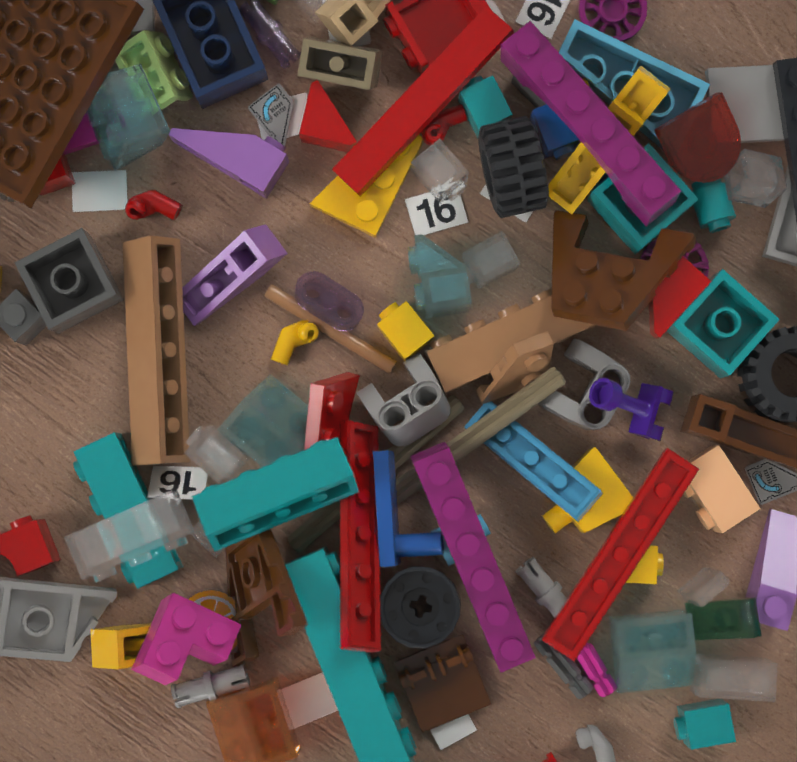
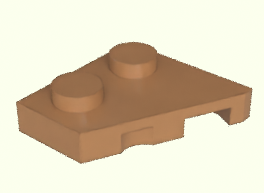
M547 331L513 343L509 347L503 359L490 372L494 379L493 382L488 385H480L476 389L482 404L520 391L549 370L554 343Z

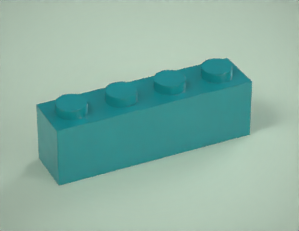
M111 433L74 451L77 461L73 462L74 469L82 482H88L93 493L89 496L91 506L98 516L103 515L107 523L108 529L105 530L106 538L113 550L119 549L124 560V563H121L120 566L129 584L134 583L136 588L139 589L183 568L184 566L152 498H147L148 489L137 466H132V456L122 433Z
M335 437L331 440L318 441L311 445L309 449L294 455L281 456L274 463L260 469L247 470L237 478L221 485H210L203 489L201 493L192 496L206 537L214 551H218L356 494L359 490L338 438Z

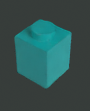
M493 75L485 79L482 76L472 78L463 90L459 92L458 101L463 105L466 117L477 139L481 126L512 119L513 114Z
M719 698L677 706L679 717H674L673 719L677 739L683 740L689 749L693 750L736 742L730 706L723 699Z

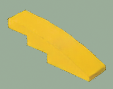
M640 66L609 105L608 109L629 133L634 136L671 88ZM582 142L548 184L549 197L570 214L574 213L605 173Z

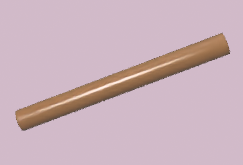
M271 284L266 291V298L298 318L315 324L319 331L388 374L395 367L397 361L275 285Z

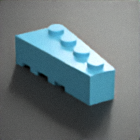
M574 19L559 53L580 77L588 81L591 90L608 105L617 97L640 66L671 88L639 131L670 157L677 153L710 84Z

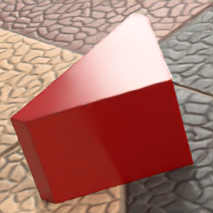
M318 80L312 82L299 132L301 142L348 153L357 143L356 139Z

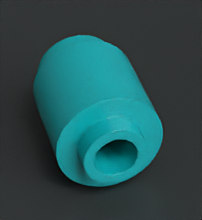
M719 175L708 176L693 182L691 187L693 193L698 198L693 206L700 228H708L709 233H715L731 227L730 221L736 218V214L726 183L721 182Z

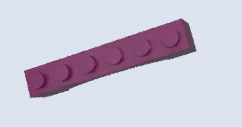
M531 21L501 44V62L523 87L526 86L533 91L572 130L609 176L622 195V200L646 227L675 204L681 190Z
M442 442L410 456L500 673L535 659L536 657L449 447L445 442Z

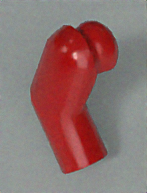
M459 104L442 110L421 132L423 141L427 145L437 146L442 143L451 126L466 122L467 117L463 105Z
M148 190L131 197L125 205V212L133 220L143 219L159 212L175 221L183 205L156 190Z

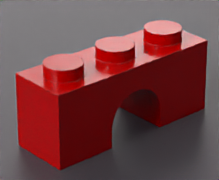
M31 515L25 516L9 523L12 530L0 534V555L7 557L11 561L17 576L31 573L61 560L45 519L33 521Z

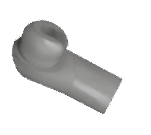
M587 724V728L576 730L575 734L579 747L586 749L592 746L597 762H616L613 746L597 726Z

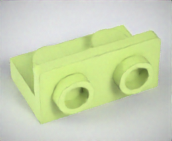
M143 30L126 41L115 60L142 118L152 117L176 100L188 101L193 97L187 76L179 67L173 54L174 47L170 39L161 32Z

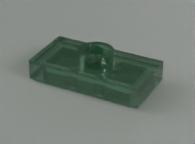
M756 597L698 600L685 603L690 640L743 639L762 636Z

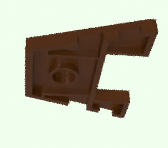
M555 210L553 216L551 303L554 317L627 331L654 298L657 287L665 277H671L678 268V261L686 252L690 253L696 244L695 234L661 228L649 261L581 249L580 245L589 225L587 215L570 214L569 212Z
M271 529L225 548L228 597L235 596L236 615L231 620L241 624L237 635L238 652H231L233 667L240 666L241 664L247 665L260 657L252 618L272 604L278 637L294 635L308 625Z

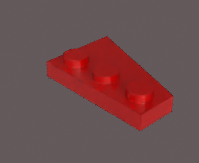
M345 372L310 384L304 450L309 449L311 445L321 440H331L337 437L340 442V423L349 420L360 377L359 374Z

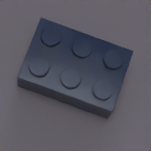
M153 0L202 109L269 80L264 64L235 0Z

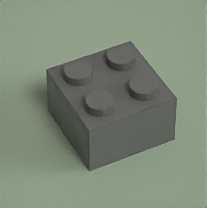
M83 228L15 262L47 328L55 333L60 334L124 300L92 236Z

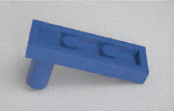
M373 451L380 567L400 565L401 557L443 555L444 540L442 532L399 534L394 451Z

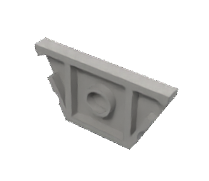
M0 577V656L71 662L80 650L81 643L85 637L91 634L90 629L96 627L99 623L98 619L109 603H113L116 599V588Z

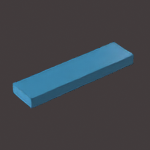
M492 401L484 403L464 427L466 429L498 406ZM513 421L483 443L577 522L583 518L603 494L597 486L516 421Z

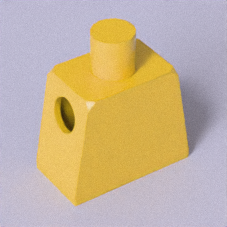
M592 447L572 467L603 492L601 497L579 522L558 505L551 508L542 517L555 534L571 522L574 523L580 532L585 533L622 515L633 496L598 449Z

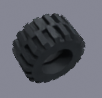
M522 116L481 126L478 135L480 158L487 190L495 212L500 218H505L546 208L549 198L547 172L540 141L532 122L527 116Z
M797 326L791 328L784 327L767 333L742 361L743 367L738 368L737 377H742L743 381L742 384H738L740 392L745 391L748 396L744 401L748 406L754 405L757 408L754 412L759 416H768L769 420L775 422L797 421V396L789 397L782 394L775 387L771 376L772 365L778 355L786 353L797 358Z

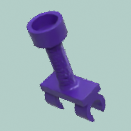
M600 378L591 386L589 400L594 407L605 411H612L618 407L632 412L633 416L628 432L646 439L652 438L661 441L664 427L655 425V418L660 402L670 406L674 392L661 386L641 383L638 398H634L624 394L619 383L607 378Z

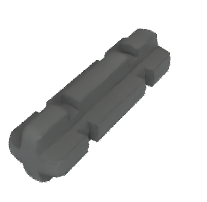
M543 633L535 640L534 646L543 656H547V662L565 684L569 683L570 686L568 688L577 699L586 697L593 690V685L584 675H580L581 670L571 659L541 640L544 635Z

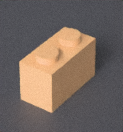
M720 445L710 446L688 460V462L698 467L699 471L683 495L687 499L692 496L699 507L696 515L707 530L712 528L714 532L724 533L761 509Z

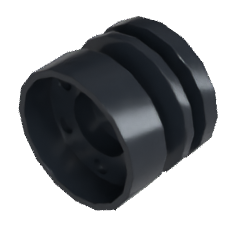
M410 567L398 572L386 583L380 596V617L385 630L395 641L410 648H428L441 643L453 632L460 617L461 599L456 585L444 573L431 567ZM421 595L426 596L427 604L432 605L431 612H424L423 617L417 616V609L411 607L412 601H418Z

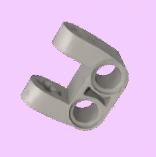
M573 338L564 356L594 374L578 403L555 391L538 403V405L588 431L598 430L610 422L616 409L612 411L601 409V420L596 424L589 423L584 417V408L588 403H591L589 400L591 386L596 380L602 378L606 371H611L618 375L620 386L625 394L630 385V374L624 366L605 353L581 340Z
M419 352L403 362L415 384L392 399L384 402L372 383L356 392L376 425L388 440L396 446H406L441 425L450 415V404L432 370ZM435 400L432 404L424 406L428 401ZM404 420L400 425L393 427L397 421Z

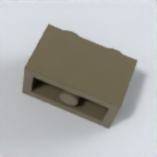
M317 37L303 38L297 76L371 90L376 88L378 84L383 50L358 45L350 46L342 42Z

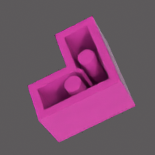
M173 592L161 600L131 670L163 685H168L178 680L188 654L215 666L228 659L241 624Z

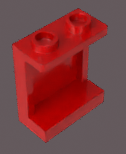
M403 0L396 5L391 1L385 4L386 17L383 18V22L392 38L398 36L403 44L404 49L401 50V53L408 67L411 70L416 67L421 75L485 6L490 7L486 0Z

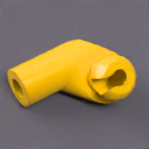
M301 320L282 328L270 360L288 366L294 348L312 343L317 339L319 335L318 327L313 323H309L308 320Z

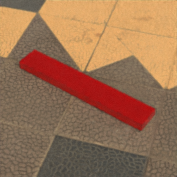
M485 6L332 170L361 197L500 50L501 44L514 34L513 29L490 8Z
M346 420L340 423V444L354 474L359 492L340 500V649L374 653L381 651L380 560L373 451H379L378 426Z
M669 448L664 449L542 636V641L575 662L699 471L698 467Z

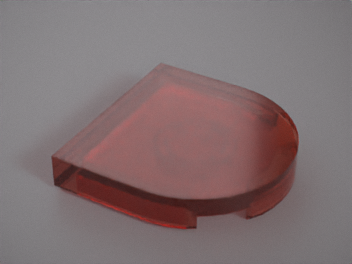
M722 92L712 94L654 129L672 168L679 175L691 181L706 183L722 178L733 168L740 153V132Z

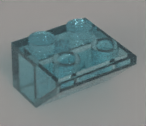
M141 64L109 72L86 111L90 125L92 127L96 126L101 138L99 145L102 155L106 160L111 161L114 170L121 169L160 147L170 133V129Z
M414 235V246L408 247L407 254L411 275L418 274L419 283L414 284L413 289L416 310H424L425 319L469 312L472 300L466 265L424 235Z
M270 374L239 403L218 430L261 467H265L274 463L281 456L294 455L304 450L308 405Z
M673 610L609 617L617 693L693 686L696 646L692 613L685 610Z

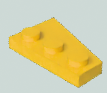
M418 135L361 197L337 175L309 203L310 206L376 238L424 142L422 136Z

